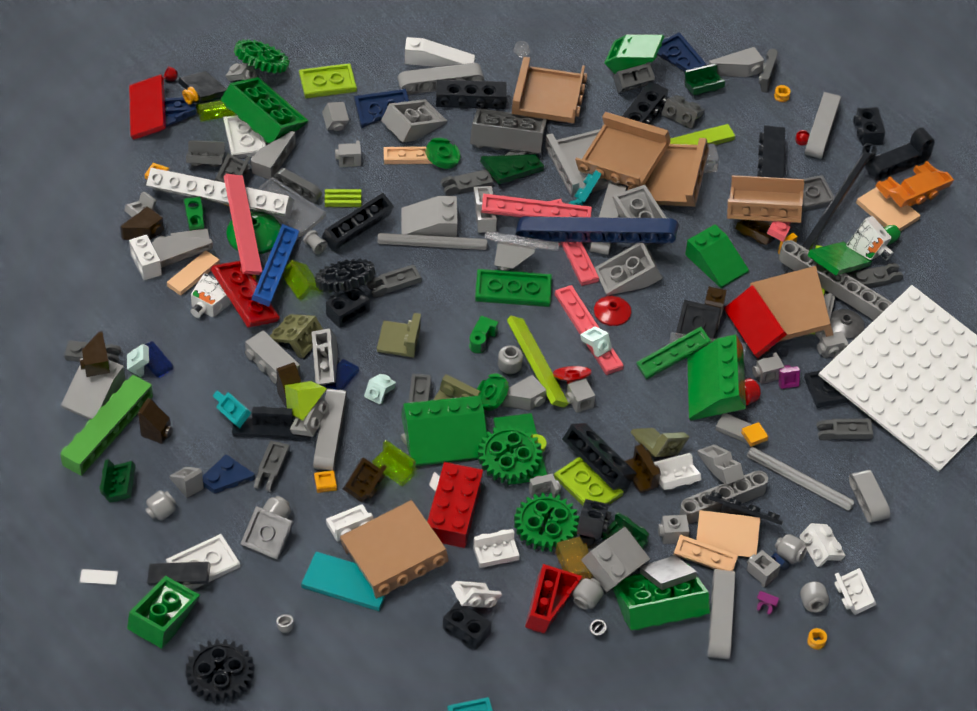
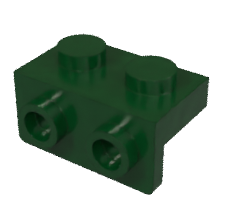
M716 64L685 71V87L693 95H701L704 92L717 91L725 87V80L718 75Z
M110 459L105 460L99 490L109 503L131 498L136 468L133 461L114 465Z
M620 512L615 514V519L608 526L607 532H602L601 538L606 540L626 527L643 550L648 546L649 533L646 529L639 527L628 516L622 515Z

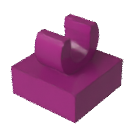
M784 365V368L779 369V387L781 389L799 386L800 369L798 366Z
M759 591L757 599L761 602L758 603L757 610L760 611L763 605H767L769 607L767 614L771 615L773 606L778 607L780 599Z

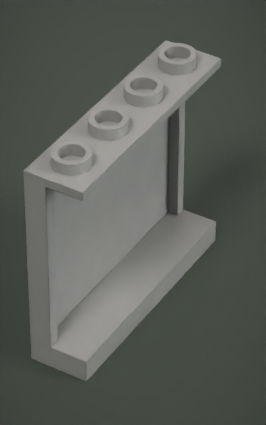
M601 129L556 140L553 133L546 135L545 148L571 197H574L580 187H584L585 183L583 181L588 173L585 174L578 170L575 159L576 157L583 158ZM599 178L591 192L608 188L609 183L621 185V183H614L611 180Z

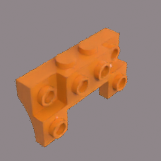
M926 161L921 166L916 165L913 169L916 175L905 179L901 185L890 176L883 182L878 181L875 186L886 199L892 197L901 208L906 205L910 207L915 204L920 205L927 199L935 198L939 194L938 191L950 187L954 179L948 172L940 171Z

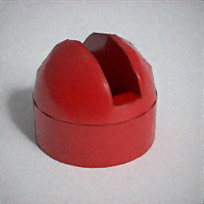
M168 66L163 78L167 81H175L178 76L177 70Z
M806 130L798 131L795 142L802 146L807 145L809 133Z

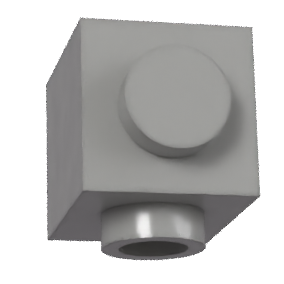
M344 102L327 103L322 111L327 130H343L349 121Z
M586 379L573 381L568 384L567 393L565 394L569 404H572L576 413L594 408L595 394Z
M687 515L662 516L661 524H658V535L662 536L663 544L677 543L680 535L689 536Z

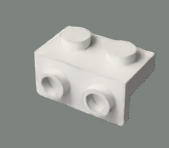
M690 453L654 462L660 468L659 484L664 490L674 489L685 484L690 485L701 480V473L693 465Z
M363 504L327 518L326 524L335 540L340 541L341 535L373 520V515L368 513Z
M811 523L800 534V539L805 542V547L817 567H821L827 560L841 561L846 556L840 543L834 537L832 529L827 524Z
M513 529L500 530L495 533L481 534L474 537L473 549L480 568L519 560L520 555L514 541Z
M860 568L842 577L839 573L835 574L837 581L834 583L838 592H843L845 598L842 601L847 610L851 609L853 614L856 615L877 605Z
M455 581L451 586L461 606L491 608L496 605L502 596L500 591H489L486 583Z

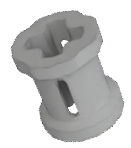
M316 230L309 231L303 239L306 245L309 244L313 248L315 254H320L327 248V242L318 236Z

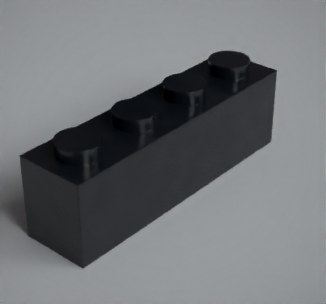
M764 125L763 132L759 133V143H762V145H759L758 156H761V158H758L757 168L760 171H758L757 177L783 178L785 127Z

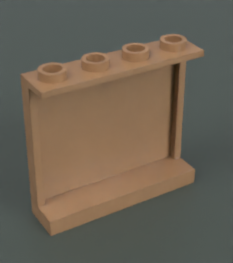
M523 57L513 97L512 114L574 123L575 117H579L580 106L587 81V73H584L585 66H582L581 74L532 67L530 66V58Z
M605 112L602 116L604 125L582 159L577 157L575 159L578 170L585 174H592L597 170L601 173L600 178L611 180L614 183H621L630 188L645 185L671 142L668 130Z
M699 138L698 145L669 144L645 183L658 205L696 206L709 153L706 138Z
M732 175L727 219L801 223L804 179Z
M816 266L750 283V285L756 287L786 331L787 335L780 341L822 330L825 331L826 337L833 335Z
M412 500L340 536L346 554L349 553L372 587L376 599L400 586L406 585L411 580L423 576L437 567H441L449 561L446 548Z

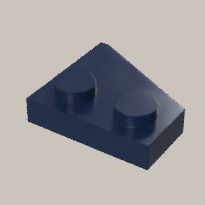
M183 97L165 98L166 127L196 114V102L193 101V104L189 105Z
M225 454L202 476L203 486L216 494L227 488L236 487L239 482L247 479L253 481L255 474Z

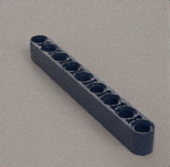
M521 217L518 220L515 236L521 241L673 243L676 240L679 224L671 218Z

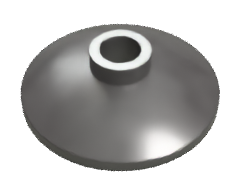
M839 309L832 312L830 323L833 332L843 331L847 340L854 339L863 332L864 321L856 312L847 309Z

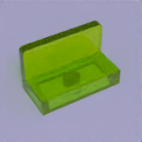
M221 100L196 105L200 122L235 116V113L227 109Z
M291 260L285 267L282 276L298 299L303 300L311 290L322 291L316 287L315 277L306 264Z
M385 440L383 442V451L372 460V463L378 468L383 464L387 466L383 473L400 486H403L415 475L416 461Z

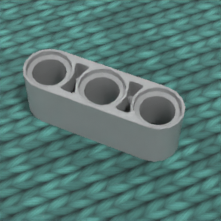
M871 470L850 474V486L867 521L871 523L888 519L890 517L889 506Z

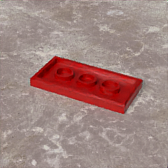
M160 74L129 85L130 134L132 139L135 140L166 129L163 76Z
M240 261L212 266L211 271L248 328L274 323L279 320L280 317L271 303L270 306H266L251 300L258 283L252 274H243Z
M751 285L724 307V310L757 358L787 335L754 285Z

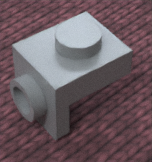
M236 63L230 67L229 72L226 74L228 81L247 80L257 77L252 66H248V63Z
M142 192L139 201L126 204L124 211L131 215V217L147 206L154 211L156 199L146 192Z
M553 473L530 479L529 493L531 497L534 494L541 495L542 492L544 494L550 492L552 497L555 498L561 492L560 483L558 480H555Z

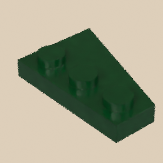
M535 154L481 156L480 159L481 164L498 184L544 170L543 163Z

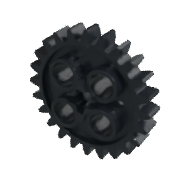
M361 258L356 261L355 259L351 261L346 259L342 262L338 261L337 264L331 263V266H325V269H320V272L316 273L314 277L316 287L319 290H323V292L328 291L329 293L335 291L337 293L339 291L345 292L349 289L353 290L354 287L360 288V285H366V282H370L372 278H375L376 272L374 263L367 261V259L363 261Z
M216 639L213 645L210 641H207V647L200 644V651L193 650V656H189V663L185 664L187 670L185 671V677L187 678V685H191V692L196 691L198 698L204 695V701L212 698L213 703L217 699L224 703L227 697L232 702L233 695L240 698V691L247 692V686L252 685V679L254 678L255 667L253 657L249 656V651H243L242 644L236 648L235 641L229 645L227 639L223 641V644H220L218 639Z

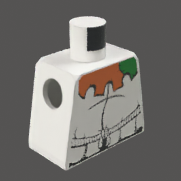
M873 216L863 221L846 245L869 260H873L879 255L888 260L893 254V251L887 247L891 236Z
M205 273L191 293V304L193 307L191 313L196 318H199L203 313L215 317L232 303L217 279Z

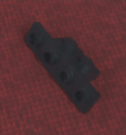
M253 406L252 418H247L240 428L234 423L232 427V435L311 439V436L292 434L290 430L294 422L292 409L284 407Z
M711 491V494L705 493L706 499L723 504L720 513L759 517L760 521L762 518L779 525L783 524V520L779 518L780 515L769 511L766 514L760 512L761 508L751 504L749 507L741 505L742 501L735 498H730V500L724 499L722 494Z

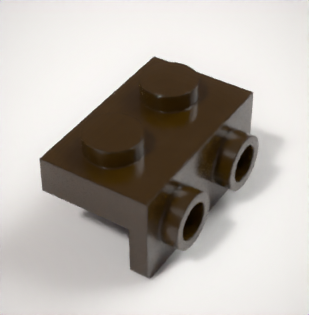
M742 219L737 222L735 227L742 235L750 236L760 244L767 245L775 240L773 236L767 234L773 221Z
M639 444L634 448L633 458L625 462L637 473L632 481L639 493H643L658 487L661 471L658 465H655L652 461L650 452L642 444Z
M362 457L342 489L361 503L366 498L371 499L377 490L374 487L377 483L380 484L386 475L383 472L387 466L383 464L378 468Z

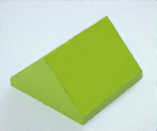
M312 381L285 385L287 408L292 409L294 417L304 420L326 391V388Z

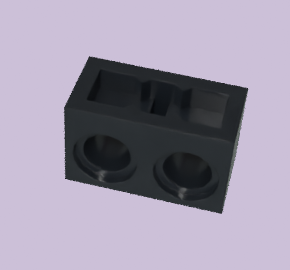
M878 107L857 108V113L853 117V124L857 127V138L860 139L862 146L868 143L871 145H882L885 129Z
M354 287L353 290H346L326 302V315L338 328L345 326L370 311V299L357 287Z
M585 499L579 517L577 534L601 539L602 532H607L611 512H608L609 504Z
M457 601L443 617L442 629L448 635L455 636L461 640L465 646L477 650L491 634L492 622L469 607L461 606L460 602Z

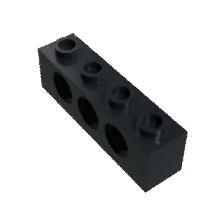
M437 80L436 107L506 109L507 82Z
M650 81L622 117L651 125L652 119L659 115L661 108L664 107L666 100L669 98L667 97L668 89Z
M381 193L326 228L322 239L327 242L328 247L333 252L388 217L394 206L386 195Z
M586 423L571 424L562 438L613 490L627 489L637 474Z

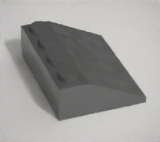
M477 108L472 122L470 144L479 148L488 146L494 150L504 148L509 149L511 152L526 151L528 154L536 155L541 153L547 119Z

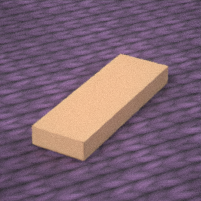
M384 147V164L433 163L428 160L425 154L426 147Z
M205 250L167 281V287L181 296L195 285L204 273L208 274L213 265H219L220 260Z
M683 535L679 536L673 554L711 569L733 571L738 557L736 554Z

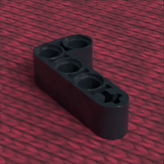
M923 127L918 128L913 132L910 143L875 156L867 162L865 168L876 181L882 180L926 162L932 155L935 140Z

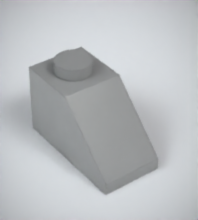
M499 241L494 265L498 266L500 270L514 268L534 254L536 247Z
M531 375L509 387L507 396L501 405L524 410L540 407L546 400V389Z

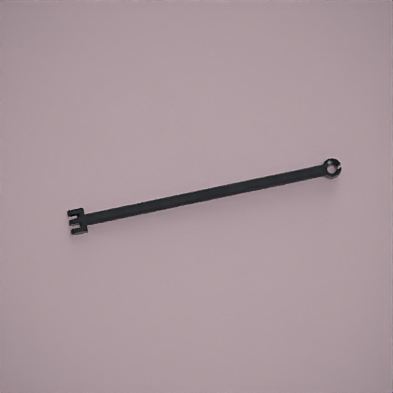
M870 143L863 146L861 157L802 247L809 251L811 250L867 162L876 156L877 148L875 145H873L871 153ZM788 267L784 274L794 272V270Z

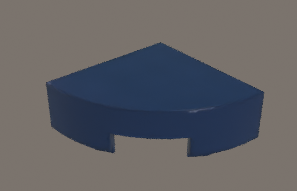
M774 552L771 556L780 564L781 569L787 570L790 564L779 556L777 552Z

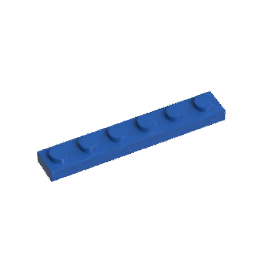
M282 224L251 300L270 306L298 237L299 230Z

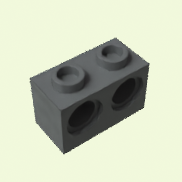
M650 63L618 71L613 79L619 94L644 87L650 81L653 82L655 77Z

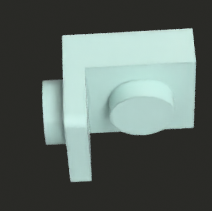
M596 326L580 334L581 340L593 347L594 355L597 357L612 349L609 334Z

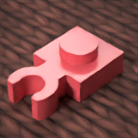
M773 221L767 234L783 242L791 228L789 226L791 222Z

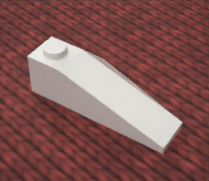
M406 38L405 64L443 67L474 63L475 55L423 38Z

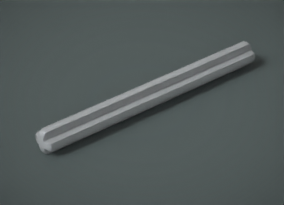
M389 233L378 234V244L476 250L487 249L486 239Z
M751 447L748 451V458L848 511L852 509L854 500L754 447Z

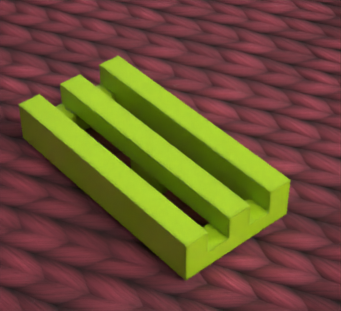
M325 189V207H361V189Z

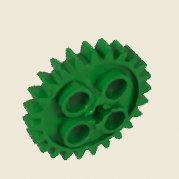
M242 39V41L238 40L234 48L235 56L239 60H243L242 63H248V66H254L255 69L259 68L262 72L267 71L270 73L272 71L275 74L287 71L290 60H288V57L285 56V53H280L281 50H276L274 46L270 47L269 44H263L262 41H251L249 39L247 41Z
M511 424L508 425V429L501 425L499 431L494 427L493 434L487 432V438L482 437V443H479L478 457L479 464H482V470H487V476L493 474V480L500 477L501 483L505 479H508L509 484L512 483V479L519 483L521 477L527 480V474L533 476L534 470L538 471L539 464H541L542 450L541 443H538V437L533 438V432L527 434L526 427L519 430V425L515 429H512Z
M542 492L539 498L534 494L533 500L527 497L526 503L521 502L520 508L517 507L516 514L514 515V528H517L516 534L521 535V541L527 539L526 546L534 544V550L538 546L541 547L542 552L545 550V547H548L550 552H552L553 547L560 550L561 544L567 547L568 541L573 542L574 536H577L579 523L577 509H573V503L567 504V498L561 501L559 494L555 498L552 497V493L545 497V494ZM551 509H554L551 513L550 519H548ZM546 524L543 534L540 535L543 530V525Z

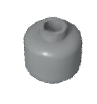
M515 346L503 347L498 353L499 369L506 374H514L520 371L523 361L522 351Z
M158 491L146 500L148 508L145 510L152 519L156 517L162 521L175 511L174 505L177 503L168 491L165 493Z
M280 496L269 498L263 509L286 519L291 513L290 503Z
M787 534L783 538L780 537L775 544L777 554L790 564L801 562L807 552L805 542L791 534Z
M594 578L582 579L573 591L575 604L585 610L587 608H594L603 596L601 583Z
M809 582L801 588L800 596L806 610L820 612L828 606L829 596L826 587L822 583Z

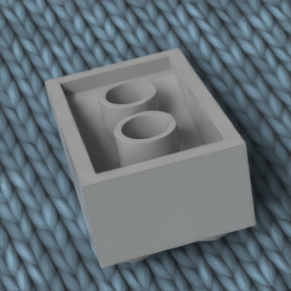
M426 99L391 103L388 105L381 120L397 136L398 140L402 142L415 141L447 122Z
M646 185L615 194L612 197L620 218H666Z
M437 196L401 208L402 234L457 237V196Z
M637 243L595 267L607 296L646 288L663 278L644 243Z
M108 360L110 373L86 377L85 370H81V366H79L61 404V408L87 419H93L100 407L109 401L111 395L116 393L125 381L124 366Z
M624 527L590 551L581 560L607 593L649 561L650 558L627 528Z

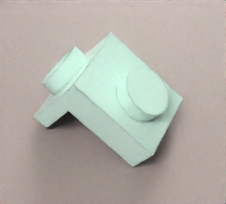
M144 344L127 354V370L142 377L144 375V365L149 362V347Z
M379 374L369 380L364 396L377 404H381L385 394L395 388L396 382L387 375Z

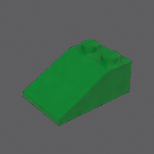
M716 224L687 240L685 255L721 289L749 273L748 267L729 237Z
M165 576L129 612L127 629L162 649L174 637L200 598V594Z

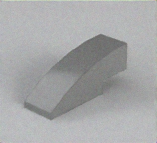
M492 186L474 187L478 233L496 232V215L481 213L483 193L493 195Z
M715 444L697 450L699 457L707 468L726 485L744 478L741 463L732 459L730 451Z

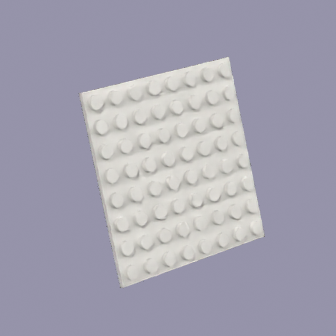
M913 285L899 296L818 374L938 472L977 434V335Z

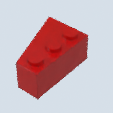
M543 564L537 577L525 628L545 634L573 595V591L580 583L582 576Z

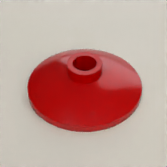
M606 296L596 302L594 315L598 321L605 325L619 326L630 319L631 307L627 301L620 297Z
M582 366L562 367L553 371L555 378L565 380L567 384L584 379L592 374L591 369Z

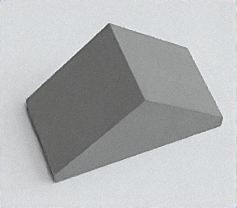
M184 467L169 476L186 498L204 489L200 468Z

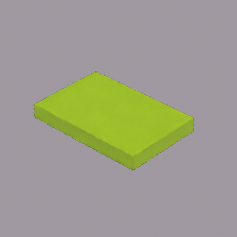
M350 63L299 70L305 99L357 92Z
M580 457L554 473V478L582 506L585 499L610 505L623 496L621 489L613 490Z

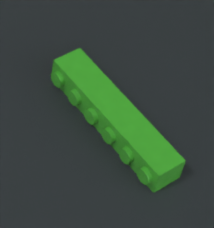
M135 375L125 380L121 388L111 395L109 401L100 407L93 419L86 423L80 433L78 432L72 442L62 449L60 454L62 466L82 476L133 420L147 398L151 399L153 397L152 384Z

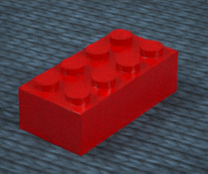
M444 462L427 521L442 544L465 548L482 486V469Z

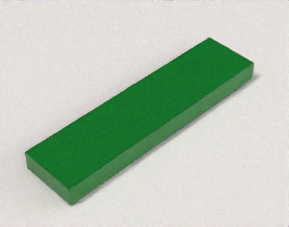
M699 327L637 361L636 365L647 380L710 344L711 340L703 328Z

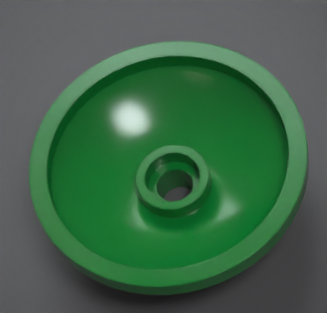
M250 211L258 253L269 252L273 248L281 225L275 217L268 213ZM231 220L226 230L227 240L238 251L233 222Z

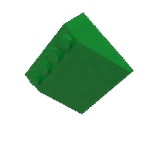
M259 77L230 83L221 98L227 109L236 113L240 120L251 126L250 128L254 132L259 133L264 141L269 144L291 131L296 132L309 121Z
M736 334L718 338L687 358L690 421L746 409L743 346Z
M481 395L403 403L401 417L411 467L479 459V443H482V437L487 438Z
M636 574L626 577L613 587L623 618L630 630H641L644 627L660 626L663 623L679 622L683 619L698 618L702 615L710 614L709 592L698 577L661 590L642 574Z

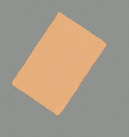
M877 187L859 197L856 201L857 205L870 216H873L883 227L896 225L900 231L918 221L921 216L909 205L900 208L892 197L886 199Z
M700 510L696 540L740 557L750 558L753 554H757L760 518Z

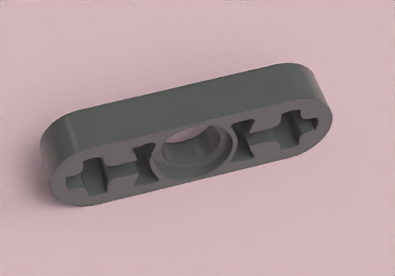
M281 168L274 175L279 185L310 202H316L322 196L318 186L287 169Z

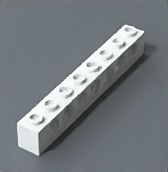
M150 168L146 185L154 190L192 198L201 197L202 200L229 205L224 182ZM245 187L250 210L291 217L294 199L290 196Z

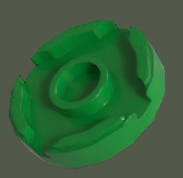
M433 138L425 148L428 160L440 168L448 169L455 167L461 157L458 147L455 144L452 145L449 140L444 138Z
M498 373L490 374L489 378L486 381L483 379L477 388L480 391L479 395H481L483 409L486 411L499 407L508 393V381Z

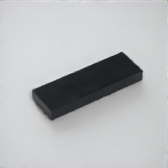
M209 562L149 564L147 583L149 586L157 585L167 576L180 584H208L211 564Z

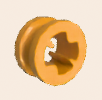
M785 85L777 86L774 98L778 102L788 101L791 92L790 88Z
M193 87L182 91L183 98L187 104L191 105L193 101H198V94Z
M812 629L809 632L807 643L813 649H822L826 644L827 634L822 629ZM818 637L821 638V640H819V639H818L817 641L814 640V638H818Z

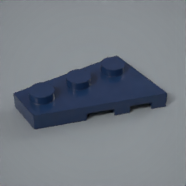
M680 32L664 39L657 53L659 57L684 72L707 66Z
M406 89L354 96L361 128L381 120L389 104L409 101Z

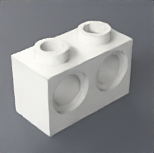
M143 235L129 240L131 256L143 280L162 275L160 259L148 236Z

